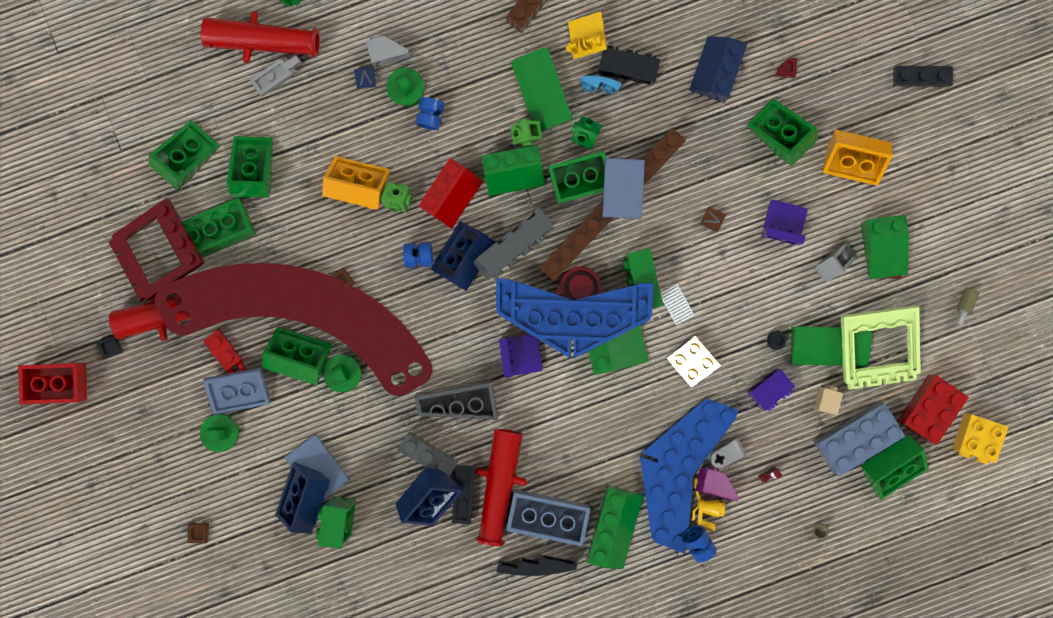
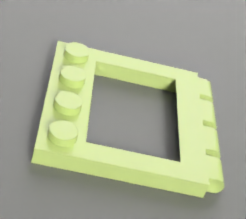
M918 306L841 316L843 379L848 385L849 390L863 388V382L865 387L882 385V380L884 385L900 383V376L902 382L917 380V374H921ZM907 326L908 362L855 369L854 333Z

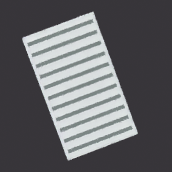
M678 284L661 292L662 300L676 325L694 316Z

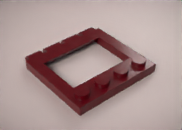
M168 198L163 199L111 235L113 239L109 241L114 254H119L116 258L122 269L127 270L125 274L131 286H136L134 291L139 301L145 299L152 300L163 286L187 276L205 264L171 200ZM157 219L181 265L150 285L126 240Z

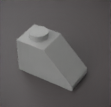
M375 35L366 41L374 68L411 58L407 48L385 36Z
M844 242L823 258L815 268L818 274L828 282L845 272L858 256L848 243Z

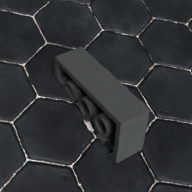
M538 207L528 220L525 218L514 228V231L510 230L500 239V242L494 243L477 257L473 264L487 281L492 277L497 279L504 273L502 271L503 268L506 266L512 267L518 262L516 259L521 254L523 256L527 255L532 250L531 246L533 244L539 245L546 239L545 234L554 225Z
M491 379L417 392L414 397L418 416L498 420Z

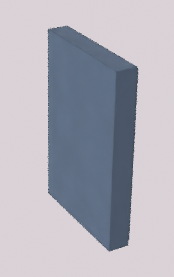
M605 158L603 218L642 219L645 160Z
M261 367L203 379L214 415L271 403Z
M317 434L284 457L290 466H292L293 462L321 472L330 480L324 499L350 481Z

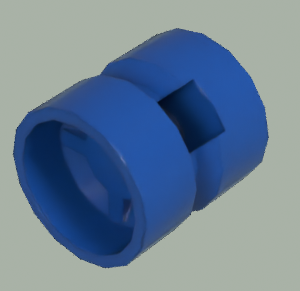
M421 97L418 107L420 113H417L415 125L425 129L439 130L441 123L439 115L443 114L445 103L437 99Z
M420 242L419 245L405 243L403 245L405 268H417L419 264L421 267L433 266L431 242Z
M692 526L683 533L682 541L696 562H706L716 554V546L709 538L703 526Z

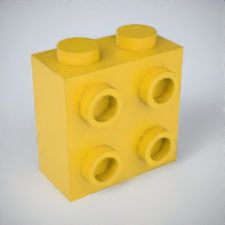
M964 413L952 449L959 451L958 455L969 459L971 455L977 457L976 461L987 465L989 461L997 463L1008 426Z

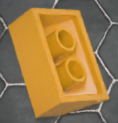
M835 129L828 144L822 173L878 186L893 157L891 142Z
M334 156L323 177L322 196L378 210L382 202L381 196L387 184L390 169Z

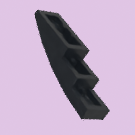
M539 554L538 561L519 557L517 564L498 561L497 573L520 576L552 575L577 569L576 561Z

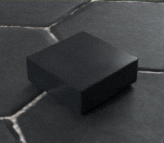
M114 335L96 342L103 360L123 353L119 340Z

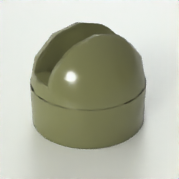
M819 523L814 526L812 532L816 539L823 540L827 538L829 529L825 524ZM816 529H826V532H816Z

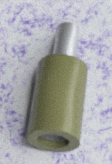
M971 288L964 289L957 310L960 311L956 321L957 324L963 325L966 315L972 314L979 291Z

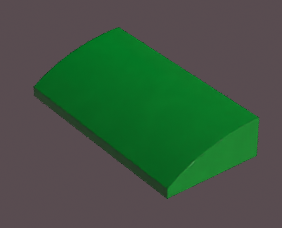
M541 48L512 61L511 64L531 121H540L541 132L572 122L573 118L548 48Z
M240 197L182 221L202 258L257 235Z
M791 326L790 364L843 366L841 328ZM872 331L854 333L855 366H868Z

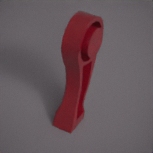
M577 266L569 269L563 275L555 294L572 300L601 293V282L599 276L592 269Z

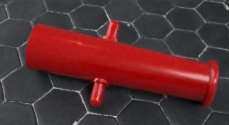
M256 11L251 12L250 21L247 22L205 17L201 24L200 34L203 47L243 50V62L245 63L250 62L251 53L254 51L311 55L312 58L318 56L320 35L317 28L305 30L258 24V12Z
M155 297L149 303L110 311L109 324L117 340L152 330L159 331L161 341L168 339L167 326L156 308ZM181 297L167 298L166 303L169 307L176 308L181 304ZM180 311L176 315L177 323L191 319L187 311Z
M495 428L489 468L478 467L475 470L476 474L485 476L487 479L479 535L475 538L478 543L489 546H503L505 544L503 535L513 486L515 484L527 485L525 478L517 477L516 475L524 435L521 432Z

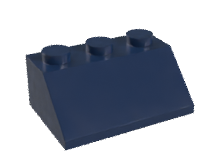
M708 36L689 91L725 103L730 96L747 43L730 37Z
M460 221L431 267V270L467 291L479 271L473 262L496 242L479 230Z
M294 462L292 463L275 515L291 533L312 534L330 480L321 472Z
M425 468L396 502L401 523L433 526L460 496L463 488L443 471Z

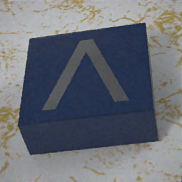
M374 67L354 69L358 90L377 87Z

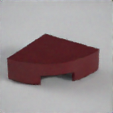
M790 58L784 61L778 67L775 77L795 78L797 58Z
M773 467L758 475L761 482H767L771 478L775 480L782 477V474L778 468Z

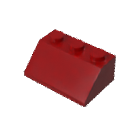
M449 158L418 206L452 229L483 181L467 168Z

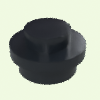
M772 331L767 336V344L771 349H782L786 344V336L781 331Z

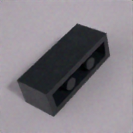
M608 46L607 50L602 52L598 74L653 86L656 82L660 59L656 58L653 54H645L644 56L637 54L638 52L634 50H626L625 52L619 50L618 47Z

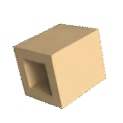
M826 385V388L819 387L814 409L838 415L843 393L837 392V387Z

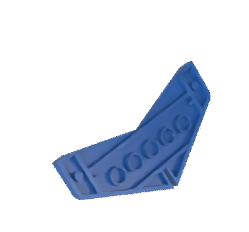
M497 278L496 311L501 317L569 358L571 357V340H574L575 358L649 321L653 311V283H641L572 300L508 278Z
M704 399L641 452L657 459V462L640 456L650 533L654 542L685 553L687 547L682 541V535L689 529L694 474L735 421L739 410L711 399Z

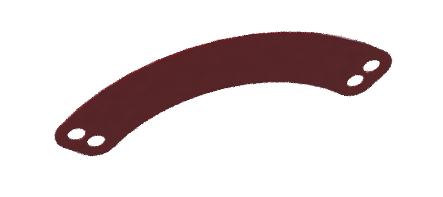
M246 263L222 266L194 273L163 286L155 297L156 308L164 323L176 335H189L213 324L245 317L284 318L316 327L350 347L369 366L383 388L391 395H405L425 384L432 375V364L418 341L400 320L363 291L352 285L345 288L346 282L318 271L272 263ZM170 294H177L181 297V304L178 307L171 308L167 305L166 299ZM187 311L191 316L190 322L186 325L178 324L176 322L178 312ZM417 362L422 366V373L419 376L409 374L408 367L411 363ZM402 372L406 378L404 384L400 386L394 385L391 381L392 374Z

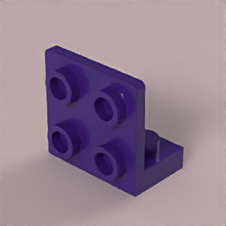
M773 199L770 200L761 236L797 246L804 244L805 236H802V231L808 209Z
M529 334L499 339L505 378L543 370L539 343L536 337Z

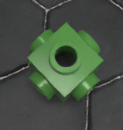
M521 119L517 121L518 124L510 126L513 145H521L522 148L533 146L534 142L543 140L540 121Z
M387 182L381 196V201L385 208L398 213L401 211L406 213L408 206L412 205L413 196L406 185Z

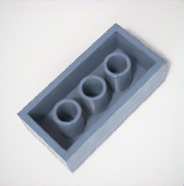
M877 401L813 440L831 472L840 477L899 441L905 435L887 405Z
M514 489L506 531L583 547L591 508L589 504Z

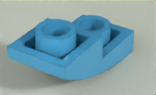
M582 76L580 80V85L588 92H597L599 86H601L605 92L617 94L622 84L616 80L601 76Z

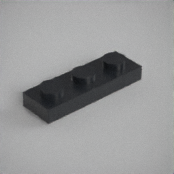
M953 66L893 67V87H951L953 85Z
M456 465L455 482L463 488V492L453 502L452 523L471 525L476 466Z

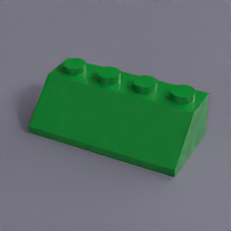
M606 485L586 557L587 563L610 569L624 568L642 504L643 494Z

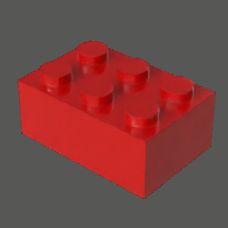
M86 362L18 366L19 405L87 401Z
M928 374L897 422L926 442L937 445L969 397L939 376Z

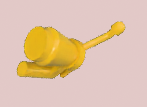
M695 477L694 480H693V482H694V488H695V489H696L698 477ZM696 491L698 502L696 508L692 511V521L695 520V511L698 509L697 525L715 532V524L702 520V515L704 513L717 518L724 517L725 501H720L719 499L704 501L701 499L700 493Z

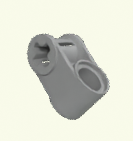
M734 437L712 450L707 460L710 465L723 468L747 454L738 437ZM716 455L721 456L719 463L714 461L716 460Z

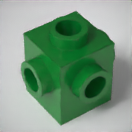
M581 116L579 122L575 121L570 132L574 134L571 141L592 150L603 125L590 118Z

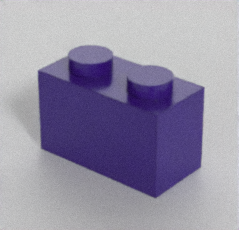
M776 368L747 391V393L761 410L771 411L778 405L777 401L781 398L785 399L793 393L792 389L795 386L781 369Z

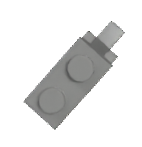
M297 55L289 60L287 57L279 59L252 77L250 81L259 95L263 97L297 73L295 69L303 63Z

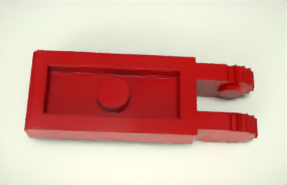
M220 329L203 340L225 371L228 373L235 372L233 369L235 365L238 366L240 371L248 370L241 356Z

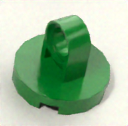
M411 68L395 70L389 76L386 83L387 93L390 99L397 105L413 106L424 95V81L421 75Z
M349 355L334 356L324 366V381L335 392L351 391L358 386L361 380V365L355 358Z
M226 414L210 416L203 422L200 429V439L203 445L214 452H224L231 449L237 443L240 435L238 424L235 423L231 416Z

